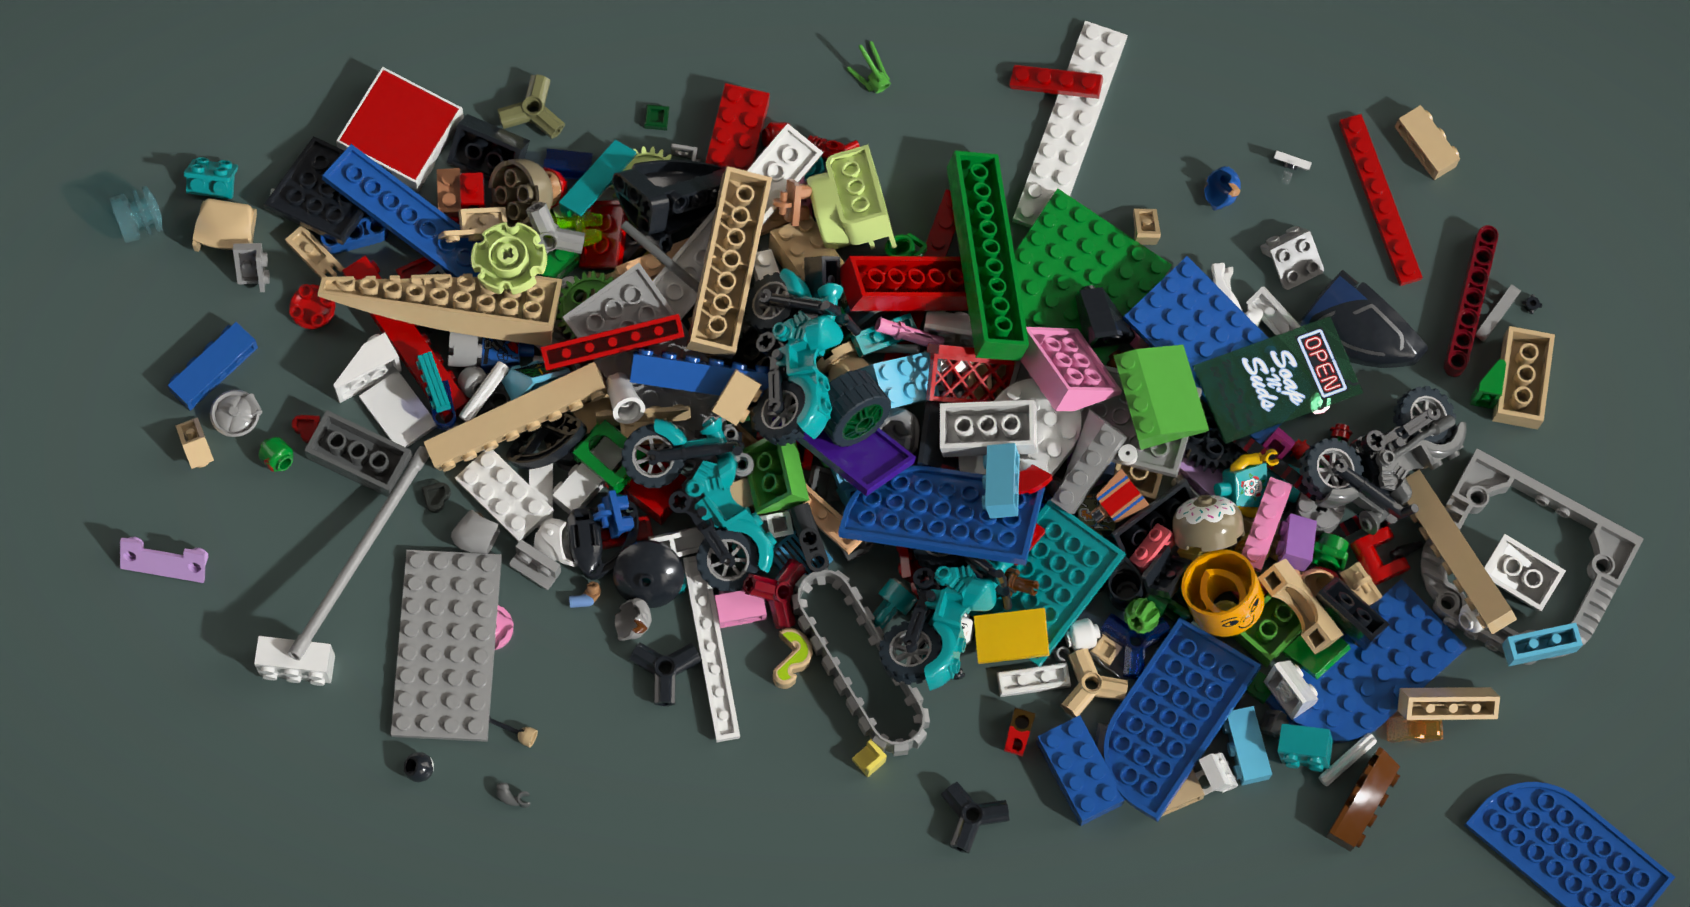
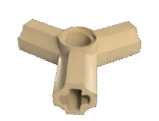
M1088 648L1077 650L1068 655L1079 682L1061 704V707L1068 715L1074 718L1079 716L1094 697L1117 701L1125 699L1128 680L1100 676ZM1089 680L1094 681L1097 688L1093 690L1088 689L1085 682Z

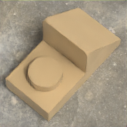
M1134 209V240L1142 245H1156L1161 235L1157 209Z

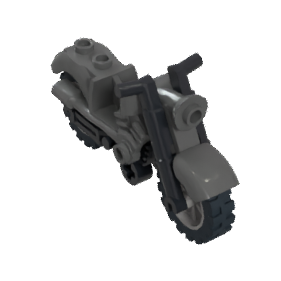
M1430 386L1416 387L1403 394L1397 400L1398 404L1394 406L1393 410L1395 412L1393 422L1397 426L1385 434L1372 430L1352 441L1350 447L1346 441H1338L1337 438L1329 440L1326 438L1310 446L1303 455L1305 456L1300 460V465L1302 466L1299 469V473L1303 477L1302 483L1304 486H1307V491L1311 495L1314 494L1316 496L1315 505L1337 508L1350 502L1355 503L1364 510L1359 515L1362 529L1371 535H1375L1380 526L1383 528L1396 523L1397 519H1404L1419 511L1417 504H1411L1407 507L1401 506L1412 497V489L1406 479V475L1411 470L1416 472L1420 469L1422 471L1428 467L1430 470H1433L1443 464L1441 460L1445 457L1449 461L1460 455L1458 450L1464 447L1463 443L1467 431L1466 422H1460L1456 426V414L1452 410L1454 407L1452 403L1449 404L1447 401L1448 397L1445 394L1442 395L1440 390L1436 388L1431 389ZM1416 403H1423L1422 410ZM1413 410L1417 413V416H1413ZM1362 446L1363 451L1360 452L1358 447ZM1323 455H1330L1329 462L1324 458ZM1319 461L1324 466L1323 468H1319Z

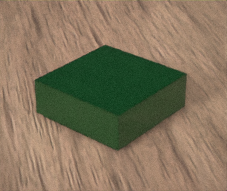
M647 104L644 128L667 131L669 106Z

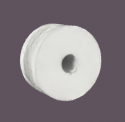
M1123 445L1118 451L1119 459L1125 465H1132L1138 459L1137 450L1133 445Z

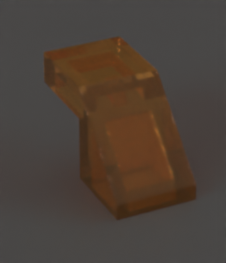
M1401 715L1389 717L1386 721L1388 742L1415 740L1425 743L1443 740L1442 720H1406Z

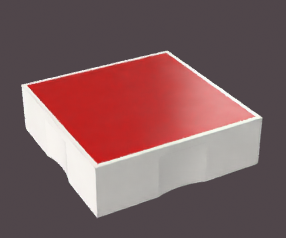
M382 67L336 140L337 147L346 150L351 144L418 193L433 170L439 154L449 144L455 134L458 123L464 118L463 109Z

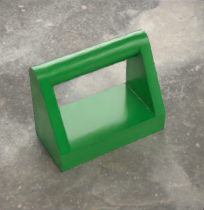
M1498 360L1481 380L1471 396L1470 405L1489 409L1494 408L1503 392L1506 370L1505 360Z

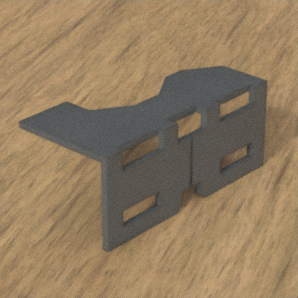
M1090 652L1092 660L1100 667H1103L1114 678L1123 679L1130 671L1118 659L1113 661L1108 668L1099 660L1098 656ZM1118 664H1119L1121 667H1123V668L1125 669V671H1122L1119 667H1117Z

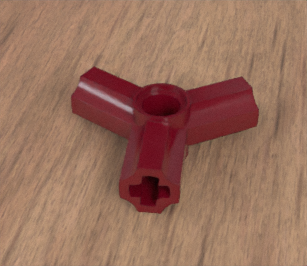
M793 558L788 559L774 579L749 574L744 580L743 589L745 594L762 598L769 602L775 629L791 627L796 623L791 598L795 584L806 573V568L802 563Z

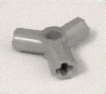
M537 202L527 208L526 212L531 224L541 239L538 244H544L547 254L554 249L582 253L585 233L560 228L554 223L546 203ZM545 235H550L553 238H547Z

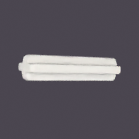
M500 361L496 363L460 412L459 417L467 422L476 416L509 371L507 365Z
M1367 733L1334 762L1330 769H1326L1319 776L1321 783L1325 786L1330 785L1376 744V738L1371 733Z

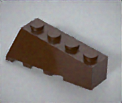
M1378 747L1371 756L1326 835V838L1350 852L1355 846L1360 848L1366 837L1362 833L1366 826L1371 828L1378 816L1374 814L1378 806L1382 808L1389 796L1386 794L1388 787H1394L1400 777L1397 774L1400 766L1383 748Z

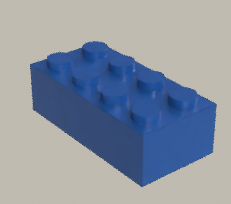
M1080 715L1037 736L1036 743L1080 826L1123 805L1125 798L1116 788L1118 785Z

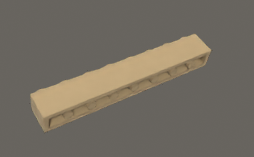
M592 362L424 441V445L436 469L439 471L451 470L456 467L455 463L462 460L465 462L477 457V453L483 450L486 452L497 448L498 443L504 440L509 442L517 439L521 432L526 430L528 432L534 431L541 427V423L547 420L550 422L561 418L562 413L568 410L573 412L581 409L584 406L583 403L592 400L594 402L605 397L604 393H607L606 382L598 365Z
M1420 469L1406 477L1412 489V497L1403 506L1406 504L1408 506L1411 504L1418 505L1419 511L1410 515L1414 523L1419 521L1422 527L1419 528L1420 533L1425 540L1430 539L1433 544L1430 548L1437 558L1441 556L1445 561L1441 565L1448 576L1453 573L1456 578L1453 583L1459 593H1466L1467 598L1464 600L1470 610L1476 609L1479 613L1476 619L1483 629L1488 627L1490 632L1494 634L1516 621L1517 619L1512 609Z

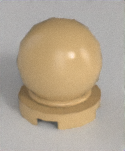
M851 341L831 350L832 356L826 360L822 357L816 363L818 370L822 374L828 373L829 382L848 371L869 366L865 359L857 356L858 353Z

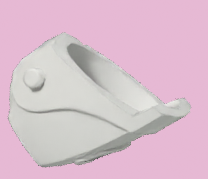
M554 518L546 520L535 534L534 548L554 561L576 567L577 565L569 551L567 522Z

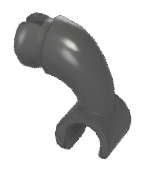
M507 783L497 784L496 794L503 803L522 808H528L531 805L530 802L523 803L520 801L522 797L530 796L527 791L519 793L518 797H515L509 791Z

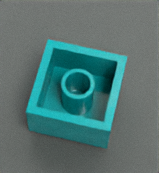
M1290 724L1281 725L1278 754L1282 764L1295 769L1299 768V766H1307L1313 771L1330 769L1333 747L1330 729Z

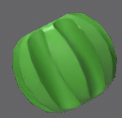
M1138 598L1131 601L1127 605L1124 614L1125 623L1128 624L1129 629L1137 633L1152 631L1157 626L1160 617L1159 609L1155 606V603L1147 598Z

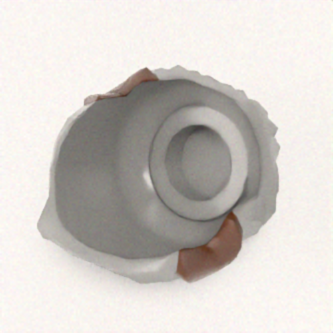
M640 598L629 599L619 606L621 611L615 616V628L619 641L640 638L649 629L652 621L650 609L644 600Z

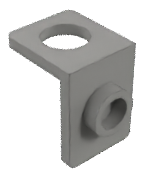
M671 144V155L692 158V161L701 162V159H697V147Z

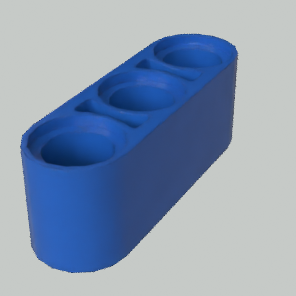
M370 216L361 219L353 232H359L360 236L357 238L349 237L344 245L337 242L335 244H328L329 238L322 235L321 242L328 252L334 255L383 242L388 237V229ZM375 226L383 227L380 232L372 231V228Z

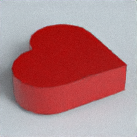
M298 415L292 420L294 432L300 434L304 442L309 443L320 423V416Z

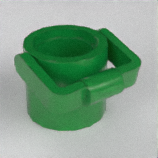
M911 233L894 236L897 248H892L890 239L885 244L887 256H924L927 251V244ZM914 244L920 247L919 251H916Z
M1321 533L1318 541L1314 543L1312 563L1318 567H1326L1334 572L1344 571L1348 558L1347 549L1349 543L1337 535Z

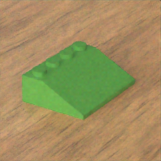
M1184 345L1142 348L1114 355L1140 450L1209 431Z

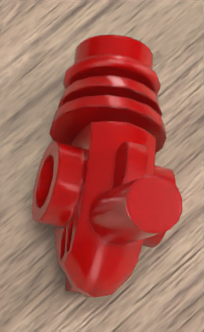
M810 135L808 137V140L823 152L821 157L825 162L831 155L860 147L857 140L844 145L835 140L827 142V139L818 138V136Z

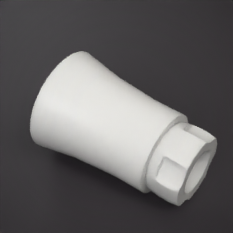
M617 372L614 375H610L606 380L614 419L622 424L636 422L643 416L645 404L639 398L632 383L624 373Z

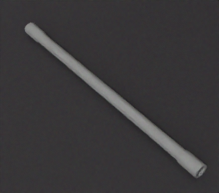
M419 446L409 461V465L308 624L288 651V655L291 658L301 660L317 630L413 479L428 460L429 454L426 447Z

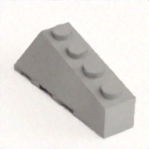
M1089 410L1061 486L1051 501L1069 514H1075L1128 436L1092 410Z

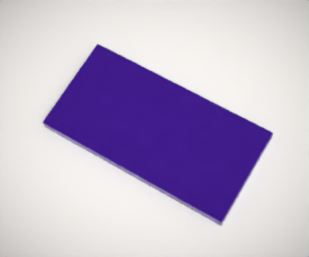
M880 428L867 439L848 447L835 445L824 430L816 439L804 433L805 436L802 439L798 438L796 440L865 496L914 464L916 458Z

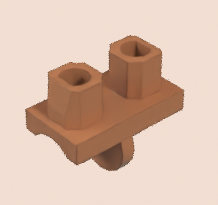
M787 179L786 191H781L780 198L773 200V205L779 207V214L784 215V220L791 222L792 226H799V221L809 220V207L806 205L801 206V199H810L812 188L807 184L798 183L794 179Z

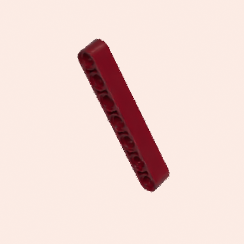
M1491 225L1481 227L1473 242L1444 362V370L1451 377L1460 376L1469 363L1499 237L1497 229ZM1481 236L1489 237L1491 242L1484 241ZM1477 256L1483 257L1486 260V262L1482 263L1478 261ZM1471 277L1479 278L1481 283H1475ZM1466 298H1473L1476 304H1470ZM1461 319H1468L1471 325H1465ZM1456 340H1463L1466 346H1460ZM1451 361H1458L1461 367H1455Z

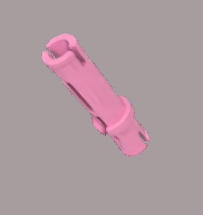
M879 317L875 324L876 332L888 334L896 340L903 339L926 347L928 343L944 345V337L906 326L901 321L896 323Z

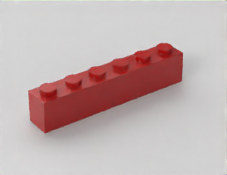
M675 314L540 348L546 371L684 338L685 336L680 316Z

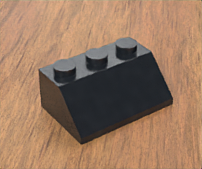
M467 114L458 123L447 163L469 173L481 172L484 175V179L489 181L493 170L499 163L512 159H525L530 140Z
M926 400L917 466L941 468L944 457L940 450V404L945 402Z
M1337 576L1316 595V599L1340 631H1344L1351 637L1352 642L1356 646L1364 650L1369 648L1390 625Z

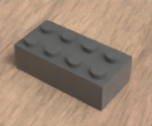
M326 410L304 450L307 459L389 497L412 458L410 449Z

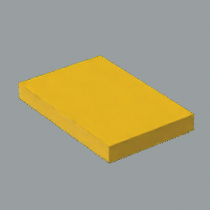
M1045 608L974 616L979 664L1050 656Z

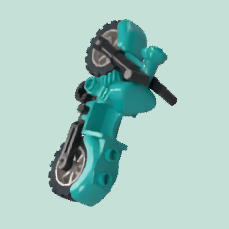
M785 268L780 273L767 274L763 276L762 280L758 279L754 283L755 286L749 289L744 311L747 315L745 317L746 320L762 333L756 343L757 349L770 359V371L768 372L769 388L763 391L762 397L759 396L757 406L753 408L754 416H752V421L755 423L754 428L762 437L774 445L778 443L780 446H786V443L794 444L798 438L802 439L805 436L804 433L816 439L823 431L828 420L831 419L832 406L828 395L830 385L829 379L818 370L816 358L819 355L823 357L826 349L841 343L843 332L839 325L845 326L854 336L861 333V329L848 314L841 313L840 307L837 306L838 299H840L844 290L842 286L835 283H827L817 290L818 295L822 299L812 298L807 284L794 272Z
M711 417L702 424L704 429L700 433L708 438L687 440L685 434L676 425L663 419H655L654 424L639 427L627 438L622 450L623 467L627 475L635 483L647 488H660L668 485L679 476L685 461L695 458L693 472L682 483L681 486L683 488H678L671 494L669 506L676 513L684 512L689 514L697 529L705 537L699 546L696 556L697 568L702 579L709 586L720 591H736L737 589H742L744 580L748 575H756L759 568L769 573L774 558L773 548L777 540L770 531L767 533L761 526L763 521L756 512L751 513L748 507L739 505L732 498L730 486L734 482L737 471L735 455H741L745 445L739 440H726L722 431V418L719 417L715 420L714 417ZM653 438L664 442L659 448L654 447ZM647 439H649L651 448L649 451L639 446ZM637 449L647 454V457L637 461ZM649 460L648 472H646L639 464ZM671 461L667 468L661 462ZM658 464L662 472L651 473L653 465ZM676 495L686 497L685 506L675 503ZM727 542H732V547H731V548H732L734 551H732V550L730 549V547H729V545H728ZM711 554L717 555L720 561L711 564ZM735 562H742L745 565L741 572L735 566ZM724 564L722 575L717 573L714 567ZM728 566L732 567L737 575L726 576Z
M913 549L915 559L922 567L916 570L913 575L919 600L914 608L910 622L903 621L901 625L892 626L891 631L884 634V640L880 641L879 656L887 675L890 678L893 677L896 682L900 683L902 681L907 685H911L914 682L920 684L923 683L922 680H926L929 690L937 689L950 679H954L955 673L958 674L960 670V654L964 653L966 648V639L961 625L962 617L965 613L968 615L970 611L991 610L996 603V594L1001 597L1005 610L1012 608L1011 593L1009 587H1007L1005 572L1014 565L1013 563L940 552L934 554L931 553L932 551ZM925 577H929V580L920 582V580H924ZM897 650L904 652L895 657ZM907 658L906 664L899 662Z

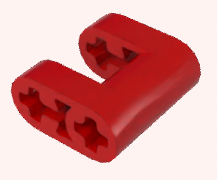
M1389 526L1379 529L1375 535L1368 534L1350 544L1358 562H1360L1366 573L1370 575L1375 586L1411 569L1406 557L1395 560L1387 565L1382 563L1375 548L1391 541L1395 537Z

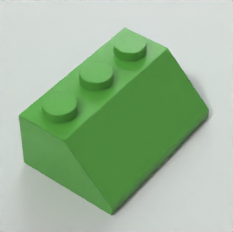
M763 438L742 450L743 453L750 455L754 462V468L747 477L757 514L785 511L809 501L796 442L780 446L778 443L774 445Z

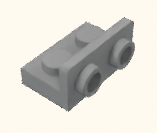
M521 539L516 545L517 553L509 563L510 567L545 590H549L561 573L560 564Z

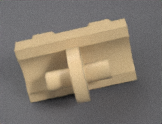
M1360 562L1339 573L1338 576L1369 606L1383 597Z

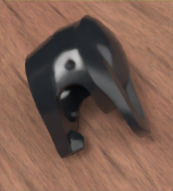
M1124 557L1109 576L1107 583L1108 596L1112 605L1124 612L1131 601L1145 598L1146 594L1142 580L1143 574L1127 557Z

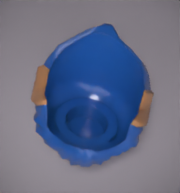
M1223 166L1213 171L1206 178L1207 185L1204 187V195L1213 210L1222 209L1235 202L1240 193L1241 182L1233 169L1229 166Z

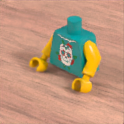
M1269 449L1263 455L1261 452L1241 455L1231 464L1230 468L1223 471V482L1214 485L1215 495L1223 496L1234 502L1243 516L1255 518L1267 487V463L1271 466L1279 463V459L1270 460L1268 457L1272 454H1278L1277 451Z

